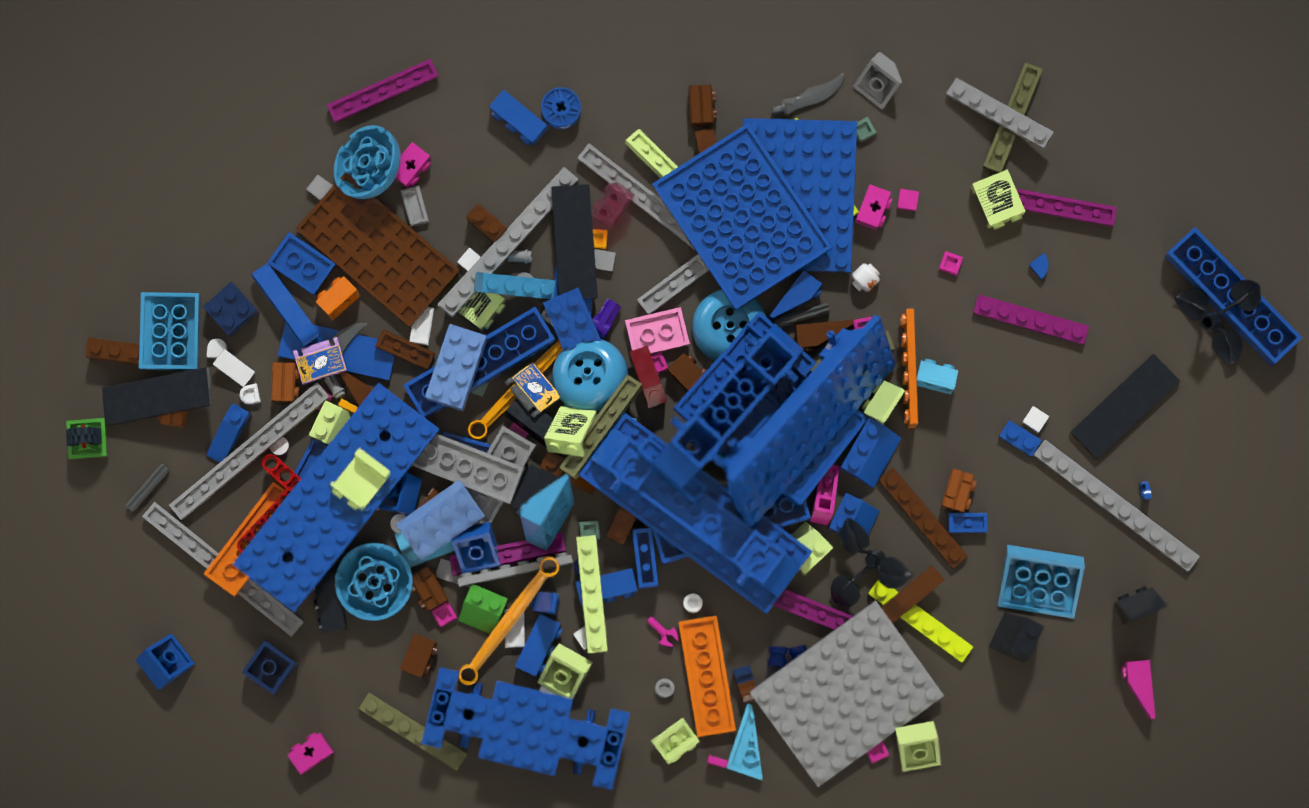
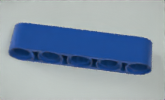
M268 263L251 273L257 285L303 347L320 336Z

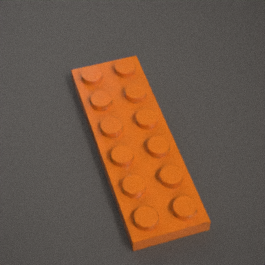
M906 309L905 313L900 317V326L904 328V333L901 336V347H905V352L902 355V366H905L906 370L902 374V383L906 385V390L903 393V404H907V410L904 412V423H907V428H916L918 424L914 309Z
M275 482L266 490L204 572L207 578L234 597L237 596L249 580L248 576L233 566V563L241 554L237 548V542L285 491ZM258 528V529L255 531V536H256V534L260 531L261 528ZM245 542L242 545L241 549L243 551L248 546L249 542Z
M717 616L680 621L679 628L697 737L736 731Z

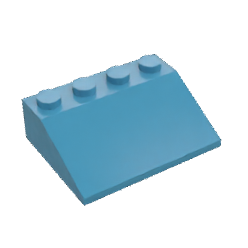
M141 292L139 369L174 372L199 369L201 296L199 293Z
M563 476L530 498L527 504H523L519 514L526 541L544 551L549 549L575 504L569 476Z
M1007 545L997 606L1074 619L1085 568L1084 557Z

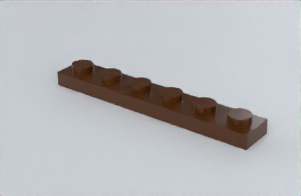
M894 468L878 479L952 569L968 556Z

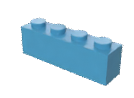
M479 272L475 274V292L544 299L554 298L555 280Z

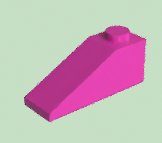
M832 465L816 485L810 522L829 526L834 512L840 466Z
M1150 660L1125 662L1124 666L1121 667L1122 678H1125L1126 684L1148 719H1155Z

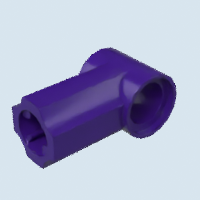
M608 298L598 315H595L592 319L602 339H605L609 333L612 322L621 309L620 305Z

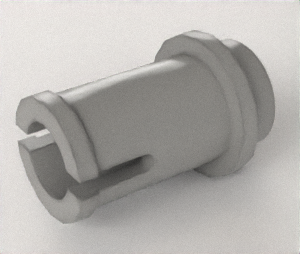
M528 249L525 251H513L508 257V262L531 263L532 251H528Z
M332 375L331 378L328 376L324 380L331 390L333 398L339 400L346 395V389L341 387L335 375Z

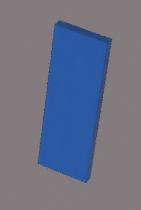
M285 323L278 357L296 361L293 351L297 350L299 356H302L301 348L304 347ZM314 325L320 336L304 347L326 340L330 341L339 330ZM356 335L342 353L347 369L345 372L390 381L395 356L375 348L378 339L362 335Z

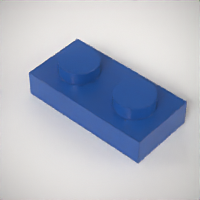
M1010 420L999 435V438L1030 457L1033 456L1042 441Z
M948 513L949 533H987L988 513Z

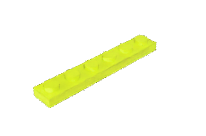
M878 579L868 595L884 605L898 591L886 588ZM916 604L900 617L961 663L973 648L972 645Z

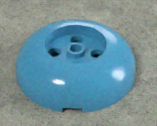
M371 125L360 128L349 136L351 139L345 146H341L335 159V182L344 194L355 199H370L383 193L393 183L400 168L401 152L395 137L383 127ZM346 172L363 188H352L354 185L346 180L342 181L341 177Z
M722 290L707 296L698 305L692 320V334L698 349L707 358L715 362L731 344L727 341V336L733 335L736 338L742 330L739 325L740 322L746 321L748 323L759 311L767 318L762 305L757 299H754L735 311ZM732 308L734 310V314L732 316H728L726 314V309ZM719 322L721 324L720 329L715 330L712 326L713 323ZM732 322L734 324L733 328H728L727 323Z
M602 339L601 341H586L576 344L573 349L560 352L553 365L552 383L561 397L560 400L566 406L599 412L626 375H628V367L621 352L611 343ZM583 361V365L580 367L576 366V363ZM602 361L601 366L596 367L594 365L595 362ZM577 378L582 379V383L580 385L575 384ZM597 378H600L601 382L595 385L594 382Z
M380 543L363 544L351 550L342 559L335 575V589L339 601L347 611L364 620L377 621L395 615L405 606L412 591L413 579L408 562L397 550ZM378 566L384 567L382 574L376 572ZM359 574H366V580L359 581ZM374 579L378 580L377 586L372 585ZM385 584L391 585L392 588L389 592L384 591L383 587ZM372 591L374 594L373 598L367 599L365 596L366 592Z

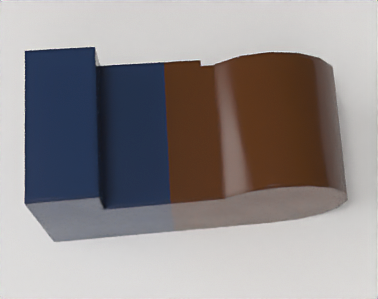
M750 665L734 669L733 673L744 704L756 701L750 693L756 687Z

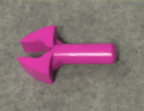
M653 617L647 620V623L661 635L662 640L659 643L664 646L673 647L667 641L666 635H672L678 641L675 628L666 630Z

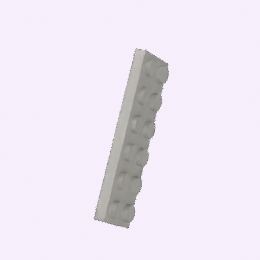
M502 426L487 453L524 467L536 445ZM467 487V491L485 515L473 525L486 522L492 523L503 501Z
M436 434L412 465L453 482L460 480L465 487L508 504L513 503L525 471L524 467L440 434Z

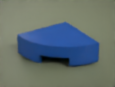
M1045 253L1029 264V267L1040 280L1044 278L1048 271V259Z
M1148 481L1140 482L1142 500L1152 499Z

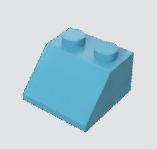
M921 360L916 375L917 386L951 395L955 388L958 370H955V367L949 364L940 366L934 360Z

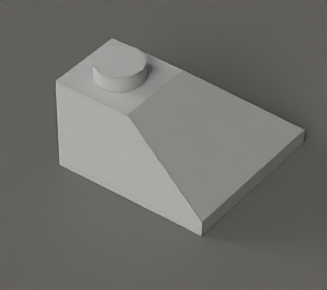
M879 52L870 60L853 87L883 110L902 83L895 63Z

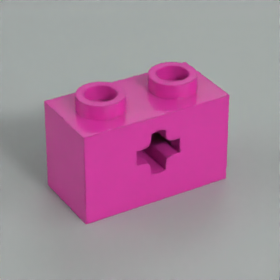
M412 142L401 155L400 168L395 179L406 188L413 187L419 180V174L422 171L425 172L430 167V155ZM408 164H410V165H413V164H414L415 169H412V168L409 169V168H408Z
M869 184L855 223L876 231L878 226L882 227L886 218L883 212L885 208L889 209L892 198H890L891 192ZM874 204L878 205L876 212L872 211Z
M314 732L306 738L307 742L303 745L298 743L290 749L291 753L288 754V757L300 774L306 773L335 753L322 733L317 734ZM307 748H314L313 756H306Z

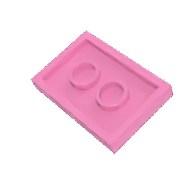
M681 307L625 320L632 350L648 345L650 354L690 345Z

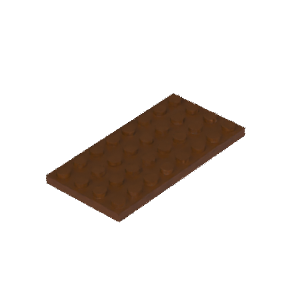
M345 172L341 177L342 181L346 180L348 183L353 184L352 188H363L348 173ZM336 183L295 228L409 328L412 327L460 272L454 264L376 197L370 199L352 198L344 194Z

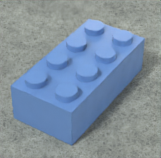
M449 324L425 396L427 400L464 411L487 342L486 335Z
M458 480L398 522L396 526L422 561L485 515L461 481Z

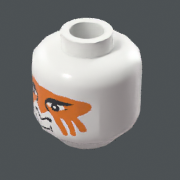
M864 263L852 273V278L854 279L852 284L859 291L863 289L869 292L879 283L880 273L871 263L869 265Z

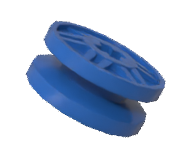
M565 87L550 90L544 96L541 103L542 116L545 122L556 129L572 127L578 121L581 114V104L578 96L572 90ZM561 105H564L565 111L561 110L559 112L557 106L561 107Z

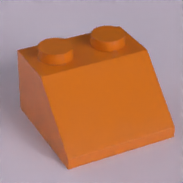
M344 276L335 279L331 283L332 287L328 291L323 290L315 301L332 321L361 296L358 290Z

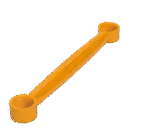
M558 340L534 363L542 373L547 370L563 350L560 341ZM515 384L509 388L481 420H475L470 423L468 432L471 438L483 440L487 436L488 427L516 400L515 395L510 390ZM477 423L485 427V433L480 437L474 436L471 432L473 425Z
M546 556L540 561L539 572L499 621L471 663L465 664L460 668L459 680L463 684L472 685L477 681L478 670L523 614L546 579L557 574L559 563L556 558ZM546 560H552L556 563V569L552 573H546L542 568V564ZM465 668L474 670L475 678L473 680L466 681L461 677L462 671Z

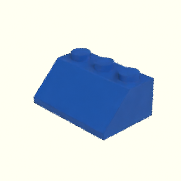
M869 417L840 470L874 488L898 446L901 437Z

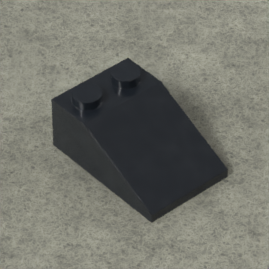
M1146 586L1135 590L1137 593L1135 595L1129 596L1127 593L1117 597L1119 601L1114 603L1123 624L1167 607L1165 601L1153 587L1147 589Z

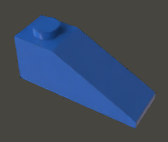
M803 270L770 314L769 319L773 321L775 318L781 317L809 303L813 298L817 299L823 291L820 289L822 283Z
M232 403L206 455L219 463L229 456L252 414Z
M537 592L530 606L533 607L534 612L557 616L560 596L557 593Z

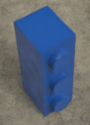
M504 89L489 106L490 115L497 121L501 119L506 123L505 127L510 132H517L520 135L519 139L526 145L530 143L534 146L548 130L547 124Z
M652 529L632 530L639 589L659 587Z
M632 568L600 576L602 600H604V603L616 601L615 597L623 596V599L634 597V593L638 592ZM577 581L576 586L579 594L580 603L582 606L583 597L581 581Z
M539 614L515 667L535 677L538 674L541 675L546 666L544 663L546 656L550 657L554 650V646H552L554 639L558 640L563 631L560 628L561 623Z

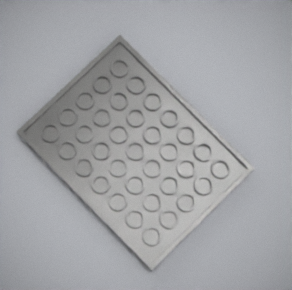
M876 601L750 691L753 698L818 787L895 732L896 728L902 727L944 696Z

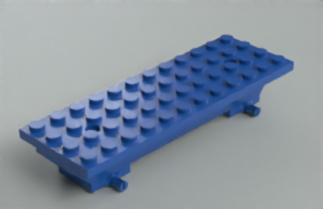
M874 315L860 329L848 331L843 328L836 336L834 331H828L826 333L828 344L819 354L821 362L752 439L745 436L738 444L735 439H731L728 442L731 450L724 459L725 462L722 467L727 476L729 490L736 507L742 513L744 521L748 526L752 527L761 519L762 515L768 508L773 506L777 498L786 491L793 480L797 479L801 471L810 464L817 453L822 451L825 444L834 437L841 426L846 424L849 417L870 397L871 393L882 383L883 379L893 371L896 363L881 317Z
M378 383L236 559L233 566L295 613L440 429ZM359 448L391 473L363 511L351 508L347 504L348 500L343 496L341 499L331 492L333 489L330 486L332 482H336L355 458V453Z
M625 413L591 457L579 476L767 614L813 551L764 515L752 527L748 526L744 521L742 513L738 511L730 490L702 469H699L694 476L707 489L693 504L636 452L637 448L648 436L652 437L663 448L667 443Z

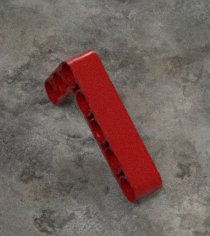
M266 455L262 460L264 470L285 491L239 539L237 548L240 553L243 552L241 549L242 545L245 542L250 543L255 537V531L264 526L268 521V517L277 510L301 480L297 474L275 455ZM270 460L277 462L276 466L272 469L266 467L267 462ZM289 473L291 478L288 481L284 482L280 479L282 474Z

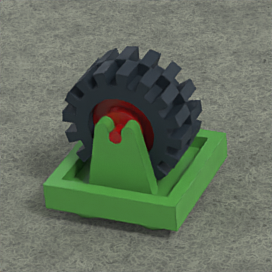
M105 418L66 421L68 459L108 457Z

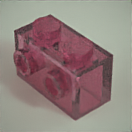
M618 182L609 183L603 191L605 194L601 200L598 199L593 206L595 210L592 215L608 227L615 226L635 196L634 193Z

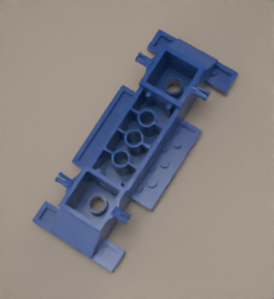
M760 311L746 326L759 340L748 333L744 339L752 345V348L737 365L725 353H722L673 408L686 423L683 424L676 416L670 421L678 429L677 434L663 448L652 437L648 436L636 450L644 460L693 504L707 489L694 476L695 473L710 460L721 467L725 461L716 453L719 451L727 457L731 450L728 444L731 439H735L738 444L745 436L752 438L781 405L768 393V390L783 376H786L794 383L799 377L790 370L791 368L800 377L804 378L816 365V362L803 351V348L776 324L768 320ZM760 361H765L768 368H763ZM687 444H692L695 448V451H689L687 448Z
M440 667L421 744L441 748L445 729L460 733L462 735L460 747L464 746V748H468L470 737H480L483 740L478 758L555 776L559 757H563L575 762L572 774L577 773V775H581L583 764L596 765L597 769L593 785L612 790L629 721V712L611 708L607 727H603L593 722L596 711L592 710L591 714L590 709H588L586 720L570 719L569 715L573 699L497 681L492 700L480 695L483 684L475 682L473 693L457 692L455 688L459 672ZM467 709L474 711V718L472 720H466L464 717V712ZM582 736L587 737L589 740L588 746L585 748H581L578 745V739Z

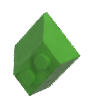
M472 584L458 621L491 634L501 620L509 600Z

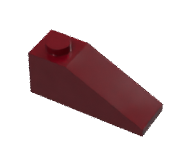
M648 345L629 351L639 382L644 386L642 391L647 406L650 408L667 402Z

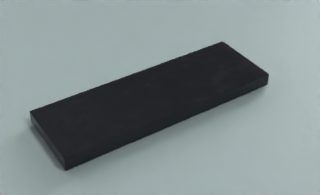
M589 184L552 186L551 195L559 295L579 287L583 299L598 298Z
M1153 353L1070 433L1097 460L1175 387L1180 380Z
M207 367L102 388L105 424L107 426L213 406L210 372Z

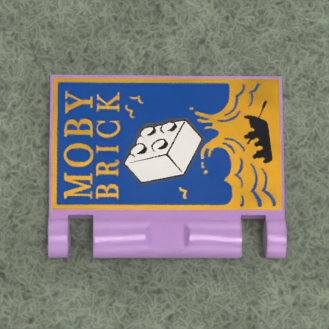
M337 337L333 338L334 346H331L330 341L326 340L301 348L302 356H299L297 350L293 351L302 384L347 371Z

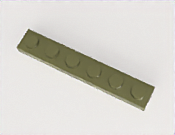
M1025 62L1008 107L1025 115L1043 69ZM999 126L983 168L996 173L1002 172L1017 134Z
M626 375L592 422L582 442L585 453L584 457L568 455L559 467L562 471L575 480L579 477V474L643 389L644 386L640 382Z
M368 693L359 707L364 713L456 771L468 755L444 739L441 748L421 744L425 727L371 693Z

